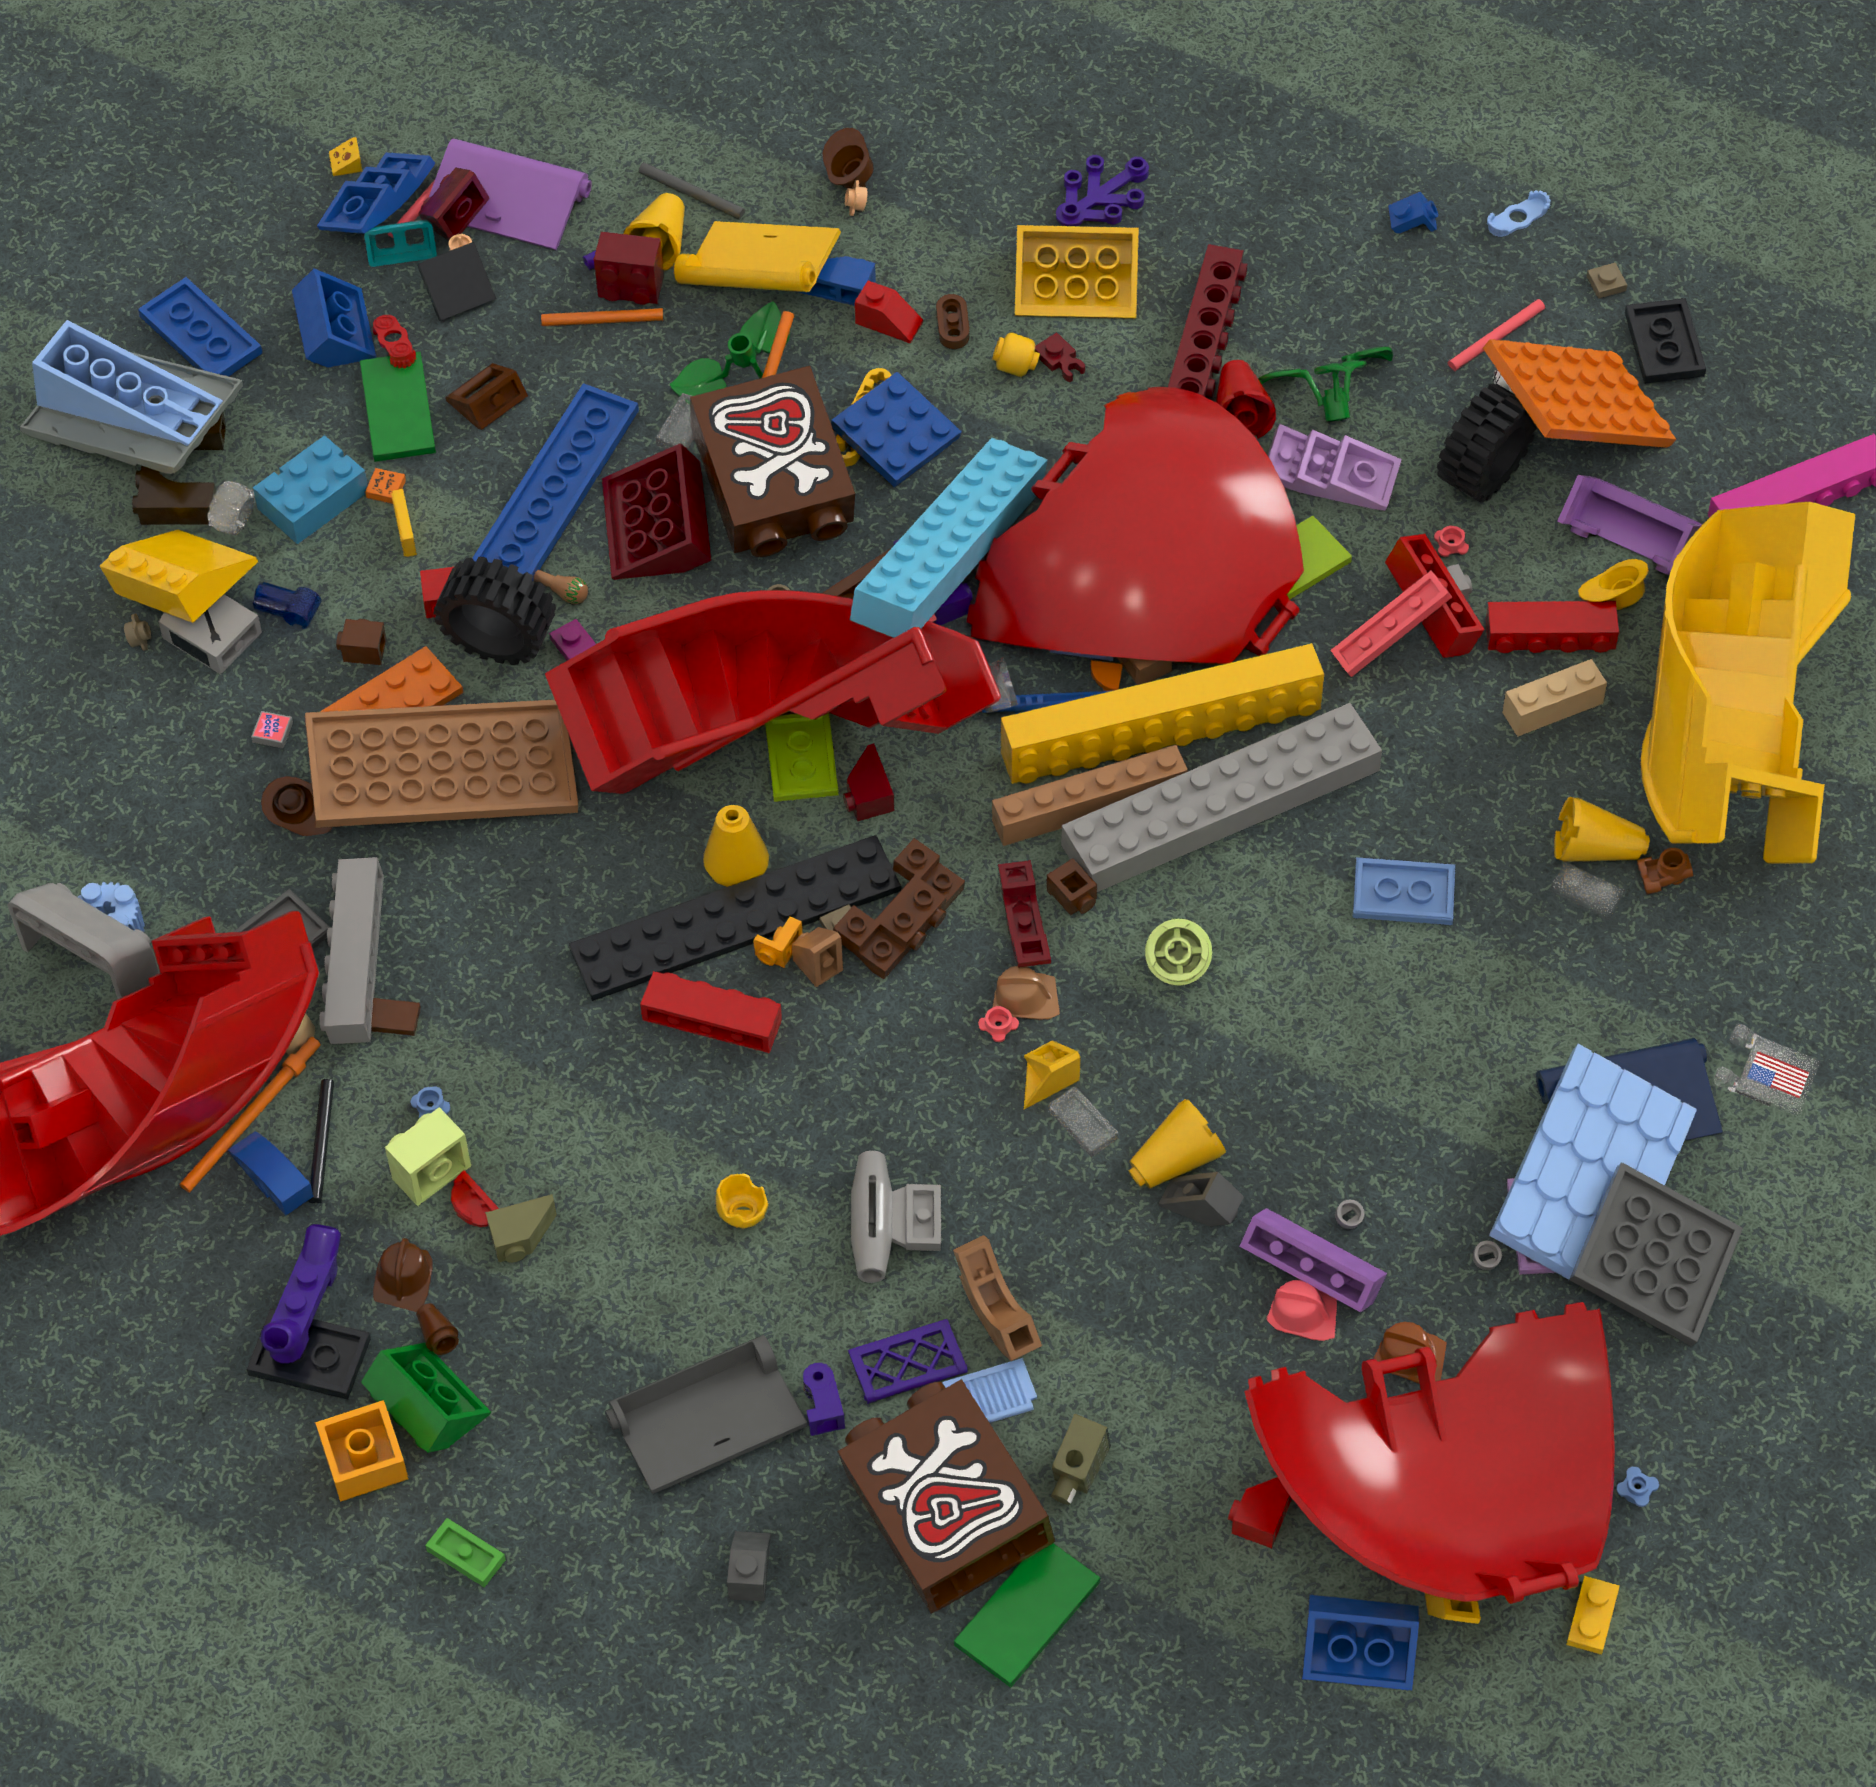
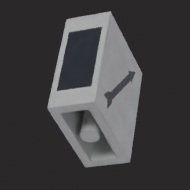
M225 594L193 623L165 612L158 621L164 640L220 675L262 633L258 615Z

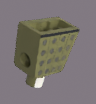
M1074 1414L1052 1466L1054 1480L1057 1481L1051 1494L1053 1499L1070 1505L1077 1490L1088 1493L1111 1447L1108 1427Z

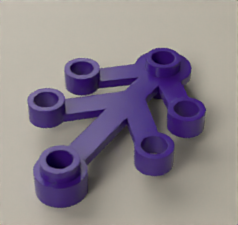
M1099 155L1089 156L1086 160V171L1089 173L1087 196L1077 202V189L1082 185V175L1076 170L1067 171L1064 175L1066 202L1059 205L1056 210L1058 223L1062 226H1080L1084 221L1107 222L1112 225L1120 223L1122 220V208L1120 206L1131 209L1141 208L1144 205V193L1140 189H1131L1127 192V195L1112 193L1130 181L1135 183L1145 181L1149 176L1148 163L1142 157H1133L1126 163L1125 170L1100 186V174L1104 170V159ZM1095 205L1106 206L1104 210H1091Z

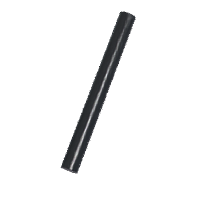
M323 1079L320 1083L310 1178L314 1197L308 1200L309 1203H322L334 1081L331 1079Z

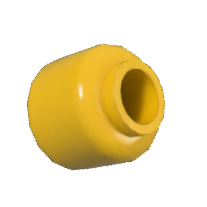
M1008 333L1004 338L999 337L992 360L996 361L998 370L1022 377L1026 375L1028 369L1035 370L1040 353L1035 352L1034 340L1015 333Z

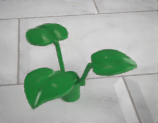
M772 301L763 306L746 321L740 333L730 337L728 341L730 354L725 356L726 364L723 372L717 361L709 358L697 359L688 364L679 376L670 383L671 389L682 399L690 401L692 396L726 388L727 385L723 378L729 375L732 363L742 368L752 366L759 379L762 378L763 372L757 364L756 354H759L761 350L765 353H770L782 316L776 303ZM789 332V335H788V338H787V341H786V344H787V343H788V341H789V338H790V332Z
M1374 347L1341 357L1342 363L1340 364L1331 363L1315 368L1314 373L1316 375L1332 372L1334 388L1324 390V397L1321 396L1307 370H1277L1269 372L1258 379L1263 384L1271 379L1283 376L1304 378L1312 389L1318 406L1324 407L1326 422L1350 418L1348 402L1350 401L1351 373L1354 369L1367 365L1366 361L1359 359L1374 357L1392 361L1393 350L1390 347ZM1339 371L1345 372L1344 388H1339Z

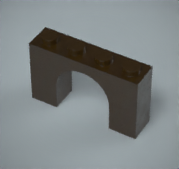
M223 412L218 422L208 430L200 445L194 450H224L226 422ZM142 465L141 470L136 471L135 483L138 495H133L132 509L134 514H138L141 525L216 524L218 497L214 482H174L163 477L160 471Z

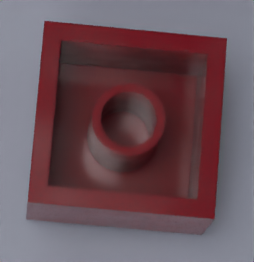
M601 232L594 256L598 297L605 298L608 301H634L640 305L647 303L658 304L664 279L661 238Z

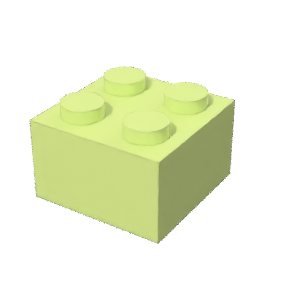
M440 1107L432 1113L421 1116L413 1127L405 1133H399L394 1136L389 1144L385 1146L393 1181L417 1206L455 1179L463 1170L466 1171L471 1167L464 1132Z

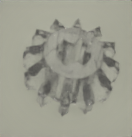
M225 481L223 485L218 487L216 494L213 495L212 502L209 504L210 510L207 513L209 525L227 535L236 536L240 531L244 530L245 524L250 521L249 517L253 512L252 508L255 503L254 491L238 482Z

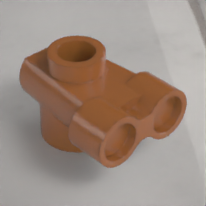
M1679 848L1664 850L1658 859H1652V856L1637 860L1647 895L1662 891L1661 887L1670 884L1677 885L1682 883L1684 879L1693 877L1688 854H1685Z

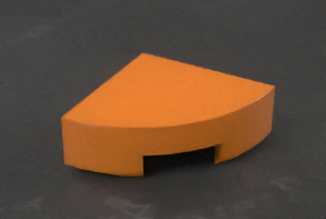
M1091 660V676L1104 691L1119 690L1123 664Z

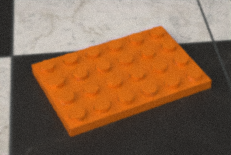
M1489 339L1483 347V350L1545 438L1664 448L1671 446L1676 440L1669 429L1670 426L1667 421L1660 417L1654 408L1652 400L1644 395L1638 386L1637 379L1629 374L1622 364V358L1613 351Z

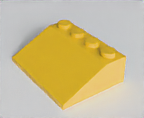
M1017 225L1015 316L1136 319L1139 228Z
M177 529L120 546L110 553L109 557L100 565V568L114 592L118 595L193 623L256 565L258 560L252 555Z

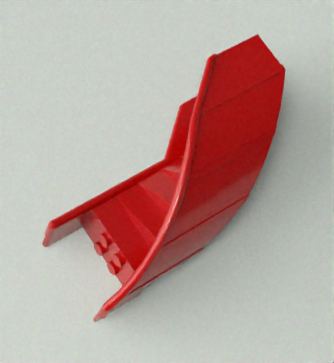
M760 590L711 597L609 629L603 641L545 673L591 791L616 794L627 793L672 767L679 772L788 711L812 720L831 713L868 728H872L880 723L881 726L939 734L997 703L1001 698V694L980 643L975 639L927 621L922 628L913 627L893 638L851 621L853 599L792 590Z
M290 911L249 931L215 933L212 919L208 916L152 940L160 973L148 978L150 985L114 1001L104 1028L74 1042L0 1063V1236L39 1221L111 1184L143 1175L176 1160L215 1134L248 1104L268 1080L286 1053L305 1016L319 976L312 945L308 941L299 911Z

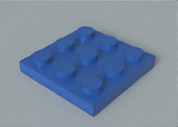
M898 372L894 373L831 420L832 429L894 488L960 438L962 432Z

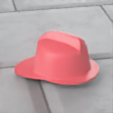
M1292 1280L1276 1290L1267 1321L1276 1330L1284 1333L1294 1334L1311 1340H1329L1335 1338L1337 1299L1302 1280Z

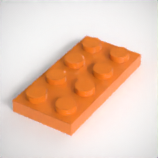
M425 646L320 712L443 706L464 692L463 686Z

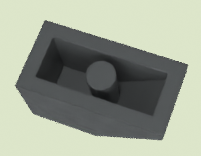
M1219 1172L1178 1176L1171 1179L1158 1205L1210 1227L1231 1224L1238 1214V1208L1244 1196Z
M735 1531L730 1549L727 1577L729 1599L765 1601L771 1533Z

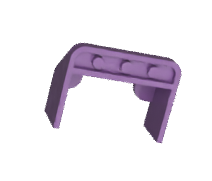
M1584 475L1577 476L1557 521L1562 524L1572 525L1570 531L1582 537L1588 538L1589 533L1598 535L1650 558L1653 562L1657 563L1655 569L1667 575H1670L1676 556L1679 555L1689 539L1703 525L1607 481Z

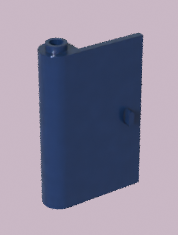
M1695 1038L1604 1057L1620 1066L1621 1069L1633 1073L1651 1083L1652 1086H1656L1681 1100L1680 1102H1685L1697 1109L1684 1141L1723 1133L1704 1064L1707 1062V1053L1703 1043L1698 1044ZM1566 1065L1536 1072L1537 1088L1543 1104L1549 1103Z

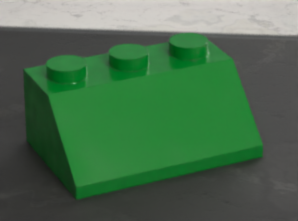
M426 1343L381 1350L361 1381L375 1401L384 1400L387 1411L392 1415L393 1420L402 1426L415 1439L417 1446L427 1453L449 1448L491 1414V1411L433 1351L427 1348Z

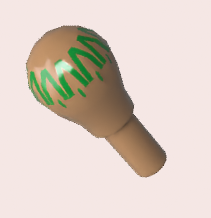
M539 569L534 574L533 581L541 582L543 585L550 587L553 592L557 593L569 604H580L587 598L588 586L579 577L553 576Z

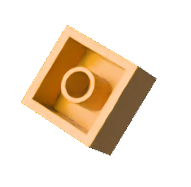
M384 1400L315 1422L340 1502L409 1479Z

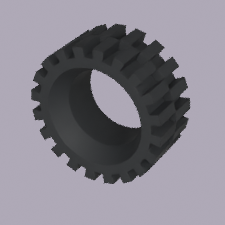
M1497 383L1489 384L1488 388L1484 387L1480 391L1479 397L1475 395L1470 402V406L1463 409L1460 420L1458 422L1455 421L1451 428L1453 429L1451 435L1447 436L1444 442L1446 446L1439 455L1441 460L1437 463L1438 477L1480 503L1490 500L1493 493H1497L1501 489L1502 484L1508 482L1511 478V473L1513 471L1516 472L1520 466L1521 458L1525 457L1528 452V445L1533 442L1535 437L1533 432L1538 428L1514 393Z
M470 557L466 558L463 563L459 561L452 568L433 614L436 615V624L442 625L440 631L444 636L451 635L450 641L456 646L459 644L465 646V652L470 655L476 652L480 654L479 658L488 660V658H493L495 662L501 664L508 660L510 665H518L520 660L525 664L530 662L531 657L534 659L537 656L555 616L556 605L551 603L553 600L551 593H543L545 586L541 582L534 583L532 581L534 576L530 573L525 572L521 574L517 571L519 567L510 564L509 567L503 566L502 560L494 559L490 563L486 557H478L475 562Z

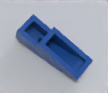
M253 1132L228 1149L229 1154L267 1198L270 1197L285 1216L314 1197L310 1182L283 1153L258 1132Z

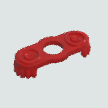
M392 315L377 317L373 322V335L378 336L379 345L385 348L389 354L390 364L398 368L410 367L411 363L414 364V360H416V352L413 350L412 344L408 339L407 330L401 327L397 319ZM392 333L401 335V338L394 342L385 340V337Z

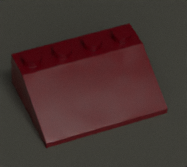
M682 443L602 478L611 578L613 580L684 573L712 561L701 462Z

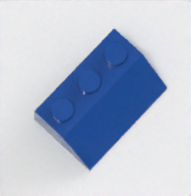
M313 269L292 289L306 359L328 368L376 358L362 288Z
M1310 1595L1302 1679L1412 1691L1419 1629V1606Z

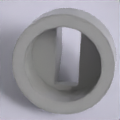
M1351 1199L1341 1202L1335 1211V1219L1338 1225L1344 1229L1356 1228L1364 1218L1362 1205ZM1353 1210L1356 1215L1345 1221L1342 1217Z
M1492 1241L1480 1242L1473 1251V1262L1482 1270L1494 1269L1502 1258L1500 1247ZM1492 1253L1495 1257L1482 1262L1479 1259V1257L1486 1256Z

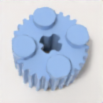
M103 882L102 885L89 883L82 888L81 895L78 898L130 929H139L144 932L145 924L139 902L129 885H120V883L113 885V882L106 885Z

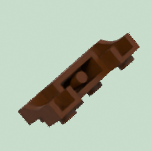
M915 838L894 859L893 870L909 882L882 913L874 920L853 905L833 928V931L838 932L841 936L842 945L853 952L871 972L882 979H885L911 949L916 951L921 947L927 937L925 933L931 926L937 928L942 923L947 914L945 910L964 890L965 880L939 863L940 856Z

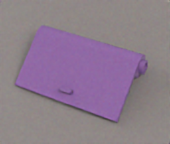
M453 138L447 146L429 197H432L439 188L442 179L450 174L455 167L471 170L476 174L490 199L467 227L557 250L574 202H581L583 197L587 198L589 196L592 182L588 180V174Z

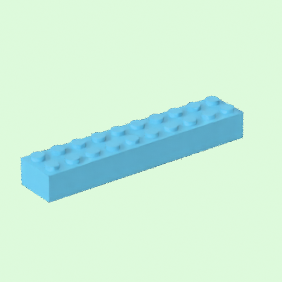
M991 438L855 588L850 620L893 638L913 627L922 628L987 554L993 539H997L1006 532L1035 499L1036 495L1032 492L1031 487L1037 480H1042L1045 477L1048 459L1037 456L1034 452L1009 445L1003 440Z

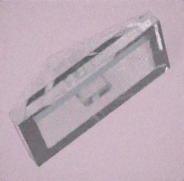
M1004 657L989 664L1001 698L997 703L985 709L987 713L1018 705Z

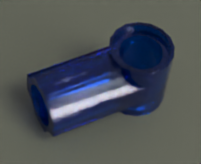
M263 582L262 584L259 583L255 590L253 606L254 609L283 617L289 625L298 624L302 626L301 629H307L322 600L315 591L306 587H298L293 591Z

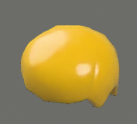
M731 1174L720 1181L716 1190V1211L726 1223L736 1228L744 1229L753 1227L764 1219L768 1209L764 1187L755 1186L747 1174ZM747 1207L750 1210H739L737 1208Z

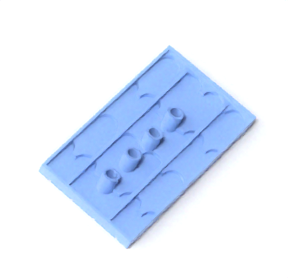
M1577 1044L1572 1050L1489 1236L1559 1275L1570 1279L1616 1167L1622 1162L1665 1185L1697 1109L1685 1102H1680L1681 1100L1656 1086H1652L1651 1083L1625 1069H1621L1620 1066Z

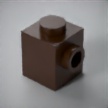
M346 619L344 629L338 632L336 647L337 650H341L343 662L381 665L387 641L384 623L367 619Z

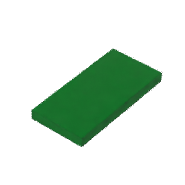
M421 351L416 352L414 364L411 363V366L406 368H398L391 365L390 356L360 360L374 462L436 453Z
M1053 1543L1023 1560L957 1636L954 1640V1646L1011 1688L1098 1586L1101 1577Z

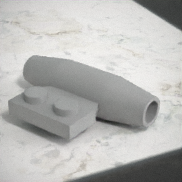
M865 1151L858 1156L851 1190V1245L858 1278L863 1282L875 1283L885 1278L892 1242L906 1248V1250H941V1185L906 1184L905 1187L892 1191L885 1155L878 1151Z

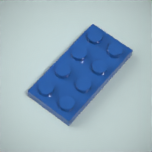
M187 277L138 309L139 316L196 369L230 376L262 354L261 345Z

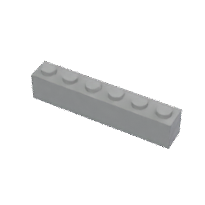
M377 857L338 859L337 873L332 874L335 900L330 901L329 909L333 926L327 930V942L331 948L330 955L325 956V972L328 975V982L323 983L322 986L323 1002L326 1003L325 1011L320 1012V1028L322 1032L326 1031L330 1044L371 1041L372 1008L384 875Z

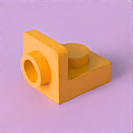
M789 917L783 927L779 926L772 940L756 935L753 943L755 955L766 965L773 966L776 964L785 968L792 957V943L803 934L802 922Z

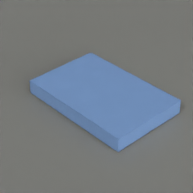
M1356 857L1353 918L1452 925L1455 865Z

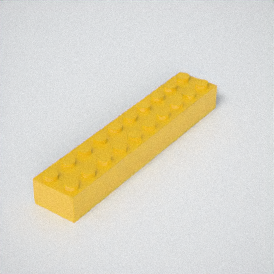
M1311 643L1001 717V754L1011 783L1021 782L1027 784L1035 781L1038 777L1051 774L1061 776L1072 769L1080 767L1089 769L1096 767L1101 762L1113 759L1123 761L1131 755L1142 752L1150 753L1171 745L1185 746L1196 739L1205 737L1214 739L1220 737L1225 732L1234 730L1247 731L1255 725L1267 722L1277 724L1285 718L1296 715L1309 716L1317 710H1321L1324 672Z

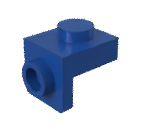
M1421 192L1388 205L1391 228L1395 233L1405 232L1423 223L1430 231L1437 230L1435 220L1438 217L1437 208L1434 202L1428 201Z

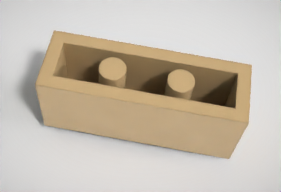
M1590 659L1506 691L1502 713L1518 737L1603 704L1607 682L1593 660Z

